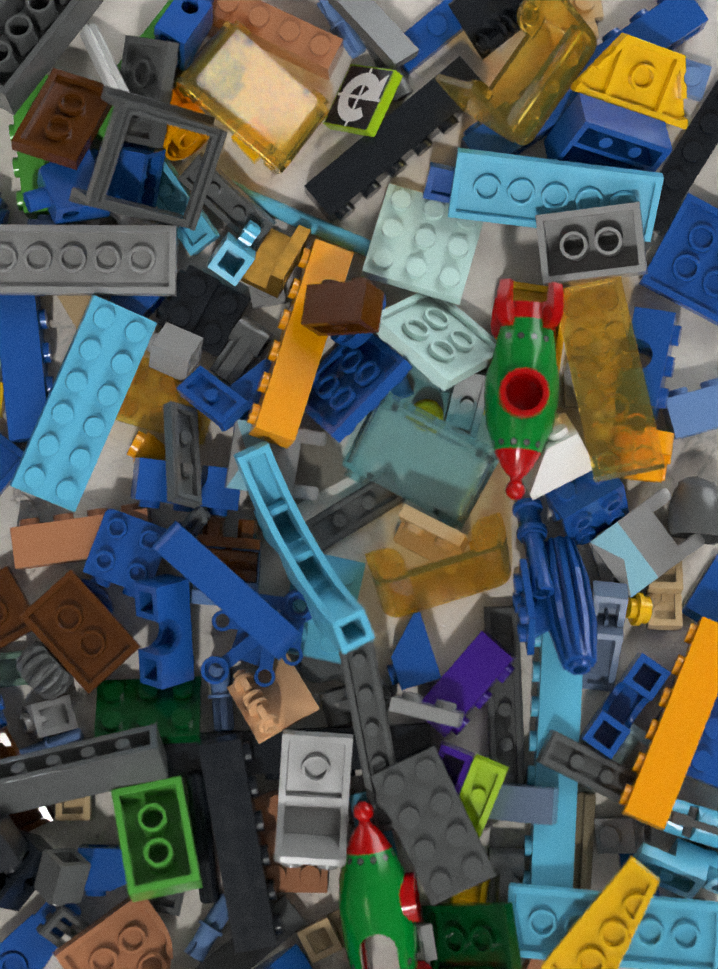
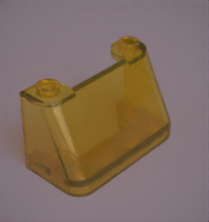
M237 20L233 24L225 21L173 83V86L184 96L188 95L192 99L196 97L195 103L199 107L202 106L246 144L254 155L263 156L261 158L264 161L263 165L275 175L282 174L330 111L326 107L329 101L317 90L313 89L311 92L307 90L249 38L252 33Z
M498 512L485 516L476 521L471 530L472 541L468 543L470 551L410 570L406 569L401 554L394 549L382 548L365 553L367 566L382 611L394 618L403 617L506 584L510 579L512 569L506 529L501 513Z

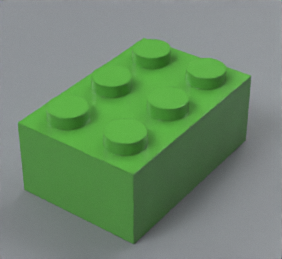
M181 776L111 790L128 894L132 902L203 888L185 788Z

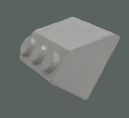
M639 202L535 215L543 285L548 286L551 282L565 285L648 274Z

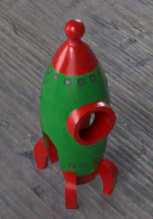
M509 278L500 279L497 298H495L492 310L491 332L497 338L492 363L485 375L484 408L486 427L493 450L504 472L510 478V482L505 487V493L510 499L519 500L525 494V486L522 483V479L531 471L541 456L553 431L559 401L560 379L556 363L554 336L556 326L563 317L564 293L562 284L551 282L548 284L547 301H542V303L535 301H513L514 280Z
M358 802L353 808V814L359 820V824L349 839L346 847V865L341 866L339 874L338 905L350 969H369L366 938L372 935H384L395 943L400 969H432L428 963L417 959L416 922L421 921V905L416 873L405 872L390 842L375 824L371 823L370 819L374 814L373 806L368 802Z

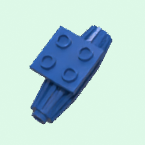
M567 536L551 537L548 541L544 542L551 579L555 589L553 596L548 595L547 589L546 599H536L532 596L527 559H519V573L513 574L514 592L512 593L514 613H518L519 622H517L519 643L525 642L527 655H534L535 638L549 632L562 669L567 670L573 675H583L588 673L591 667L593 668L595 663H597V619L589 576L575 540Z

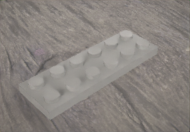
M0 224V295L92 296L93 294L96 296H177L176 225Z

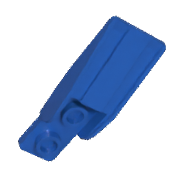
M45 902L36 914L33 913L0 943V969H44L54 955L53 952L58 947L41 936L36 927L40 923L44 925L47 921L45 917L50 912L53 914L56 911L55 906ZM65 904L77 915L80 916L82 914V909L77 904ZM64 916L61 920L71 927L73 923ZM54 927L51 930L59 937H62L65 934L57 927Z

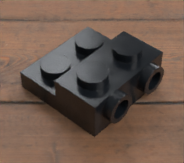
M189 264L186 271L180 269L177 273V296H172L170 301L164 299L156 313V317L160 319L157 325L162 329L165 323L168 322L203 337L202 351L218 358L230 341L228 338L233 328L246 312L251 298Z

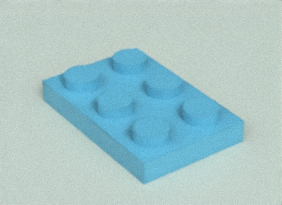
M324 554L341 582L358 601L366 563ZM291 584L289 591L296 588ZM302 599L295 600L293 610L297 613H302L306 609V603ZM312 618L305 622L301 641L303 656L341 664L338 648L315 626ZM290 648L287 652L299 655L298 650L295 648Z

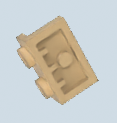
M404 504L398 515L402 523L394 535L393 541L448 571H454L469 543L467 536Z

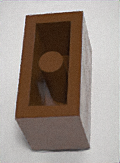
M354 277L348 282L327 279L323 280L321 284L307 285L301 325L318 336L379 333L384 292L374 286L371 280L362 277Z

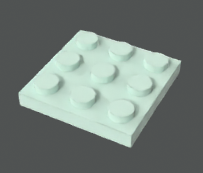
M389 183L362 268L361 277L460 305L483 222L448 217L449 203L425 199L422 192Z
M419 293L382 310L379 333H377L380 339L391 345L410 364H413L434 385L443 391L490 366L497 341L455 304Z

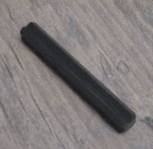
M192 770L187 774V787L192 832L203 888H199L200 901L204 904L215 903L219 899L211 816L203 771Z

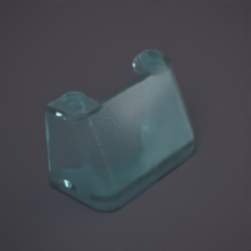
M389 392L381 400L378 407L366 415L341 467L346 469L344 475L359 484H362L364 479L373 481L431 512L432 515L437 517L436 520L454 529L462 530L499 461L492 446Z

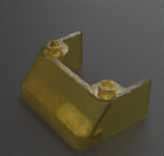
M524 0L518 9L517 22L525 36L489 87L486 83L474 79L466 82L442 74H438L435 80L465 113L510 142L519 145L529 144L541 130L596 49V36L569 0Z

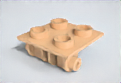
M286 653L287 659H288L290 662H292L291 659L289 658L288 654ZM283 658L280 661L278 659L274 660L273 670L275 671L276 678L272 685L268 687L259 686L254 679L255 672L247 673L245 669H241L233 675L235 679L233 684L227 687L259 744L320 709L295 666L286 664ZM261 670L258 678L262 683H268L272 676L270 671Z

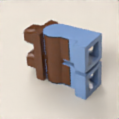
M210 516V519L203 528V535L198 534V540L252 589L259 593L262 540H258V522L256 520L239 519L237 538L224 537L226 518ZM193 585L190 597L191 604L217 606Z

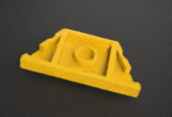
M622 32L571 84L570 89L575 92L664 121L667 124L685 130L688 126V119L684 117L683 99H687V85L684 82L686 56Z

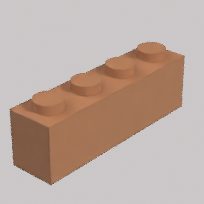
M214 0L212 4V26L328 81L330 80L344 51L342 38L261 0Z
M139 503L121 506V512L152 523L150 509H142V507H139ZM107 508L87 510V517L74 518L73 513L53 515V522L40 523L39 518L19 520L18 527L10 528L15 569L23 570L86 561Z

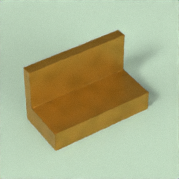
M299 224L292 237H289L271 228L258 248L254 262L243 275L241 281L278 298L293 273L303 248L307 247L311 230Z

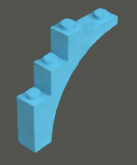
M264 440L234 454L233 456L254 505L255 511L253 512L264 539L279 554L289 582L303 595L315 626L343 655L375 639L364 608L341 582L305 523L280 472L269 443Z

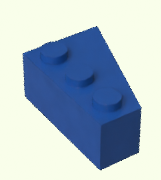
M581 93L576 96L544 140L547 159L656 172L673 150L664 121Z

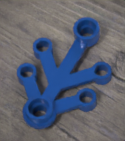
M297 589L289 591L285 597L259 594L276 610H281L279 613L303 634L304 623L312 617L307 604L306 609L302 613H297L293 610L295 600L302 599L305 602L303 595ZM222 610L216 612L212 617V624L218 631H227L229 629L245 631L229 616L228 626L224 628L219 627L216 622L217 617L221 614L227 615ZM249 635L222 657L212 656L207 658L201 666L202 677L210 684L224 682L230 674V668L260 644ZM302 636L291 647L298 650L299 659L295 662H290L285 654L282 658L286 664L294 666L302 661ZM263 646L261 648L259 668L255 671L254 679L259 686L268 687L274 683L276 678L275 671L273 670L274 656ZM214 663L220 664L223 669L222 674L218 677L210 673V666ZM261 670L270 671L272 678L268 683H262L259 680L258 675Z

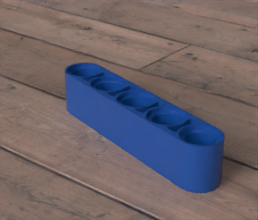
M176 520L153 544L152 547L279 661L303 635L291 622Z

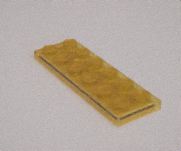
M621 276L563 288L564 312L560 321V327L594 482L597 483L664 469V458Z

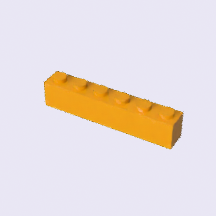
M318 239L314 240L309 249L303 248L297 263V267L302 268L299 279L294 278L287 294V297L292 299L289 310L283 309L277 328L281 329L282 332L279 341L273 340L267 359L271 360L272 363L269 372L264 371L257 387V391L262 392L259 404L253 403L247 418V423L252 424L249 431L250 436L286 449L295 441L328 337L318 336L301 325L307 285L321 284L323 280L327 279L345 282L354 255L353 252Z
M702 616L697 624L691 622L683 642L689 644L684 656L678 654L671 674L676 675L672 688L665 686L658 703V706L663 708L659 720L652 719L645 738L650 740L645 753L639 751L632 767V771L637 772L633 785H625L619 800V804L624 805L621 814L658 830L665 829L718 695V622Z

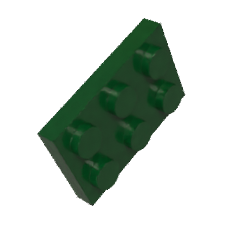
M201 676L163 690L140 683V679L104 680L97 687L94 738L156 724L163 744L200 742Z
M512 902L437 903L433 906L429 903L422 906L424 922L432 924L437 960L430 961L432 969H522Z

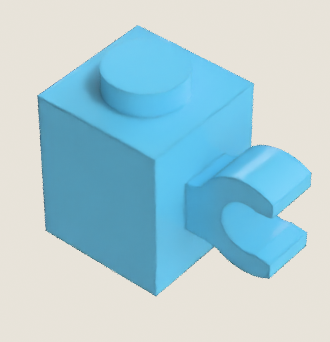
M249 220L238 238L227 232L209 257L207 267L236 286L255 260L256 251L250 246L261 232V227L252 220Z

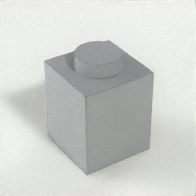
M166 322L159 333L154 332L147 346V351L150 352L149 367L183 382L194 371L201 360L204 338Z

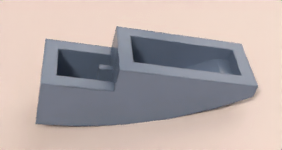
M593 580L591 592L597 619V663H595L593 668L591 667L588 673L583 674L582 688L610 692L615 684L624 638L623 626L629 600L628 586L624 583Z
M503 782L488 819L554 825L557 823L559 788Z

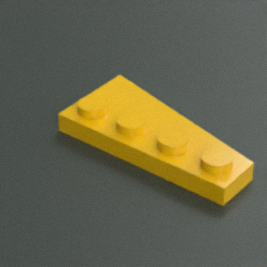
M631 855L541 963V968L618 969L654 895L660 878Z

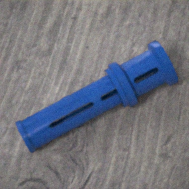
M524 498L518 500L512 506V513L517 518L519 526L516 532L517 539L524 544L532 596L536 599H546V589L548 590V595L553 596L555 589L551 579L544 542L548 531L541 518L543 505L539 499Z

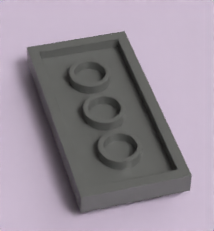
M435 745L370 776L432 906L496 876L490 859Z

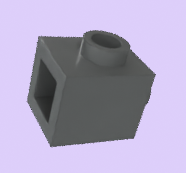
M74 848L43 850L34 889L45 898L48 904L60 907L67 903L81 902L91 864Z

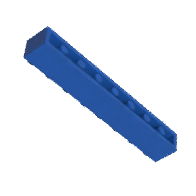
M657 0L658 5L650 11H647L646 8L638 11L629 19L631 24L622 30L616 27L605 34L601 39L603 43L594 49L591 46H587L575 55V62L566 68L563 65H559L546 76L547 81L538 87L534 83L525 88L518 95L520 97L519 100L510 106L506 102L497 107L491 113V119L483 124L478 121L469 126L463 132L464 137L461 140L460 147L520 155L550 133L579 94L570 89L571 84L622 32L674 50L702 31L709 20L695 0Z

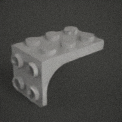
M283 730L274 852L275 862L289 868L301 867L302 864L317 865L318 868L324 870H334L346 865L353 734Z

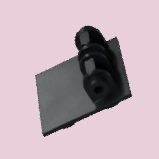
M453 0L448 4L482 60L534 20L533 14L537 12L531 2L525 3L524 0Z

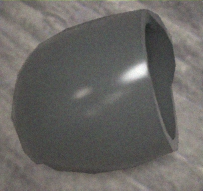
M698 476L686 477L678 482V486L674 489L672 499L670 500L668 513V530L672 537L686 539L694 533H700L705 539V544H718V486L714 482L699 478Z

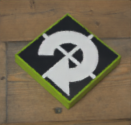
M351 64L323 124L331 130L375 137L403 76L396 70Z

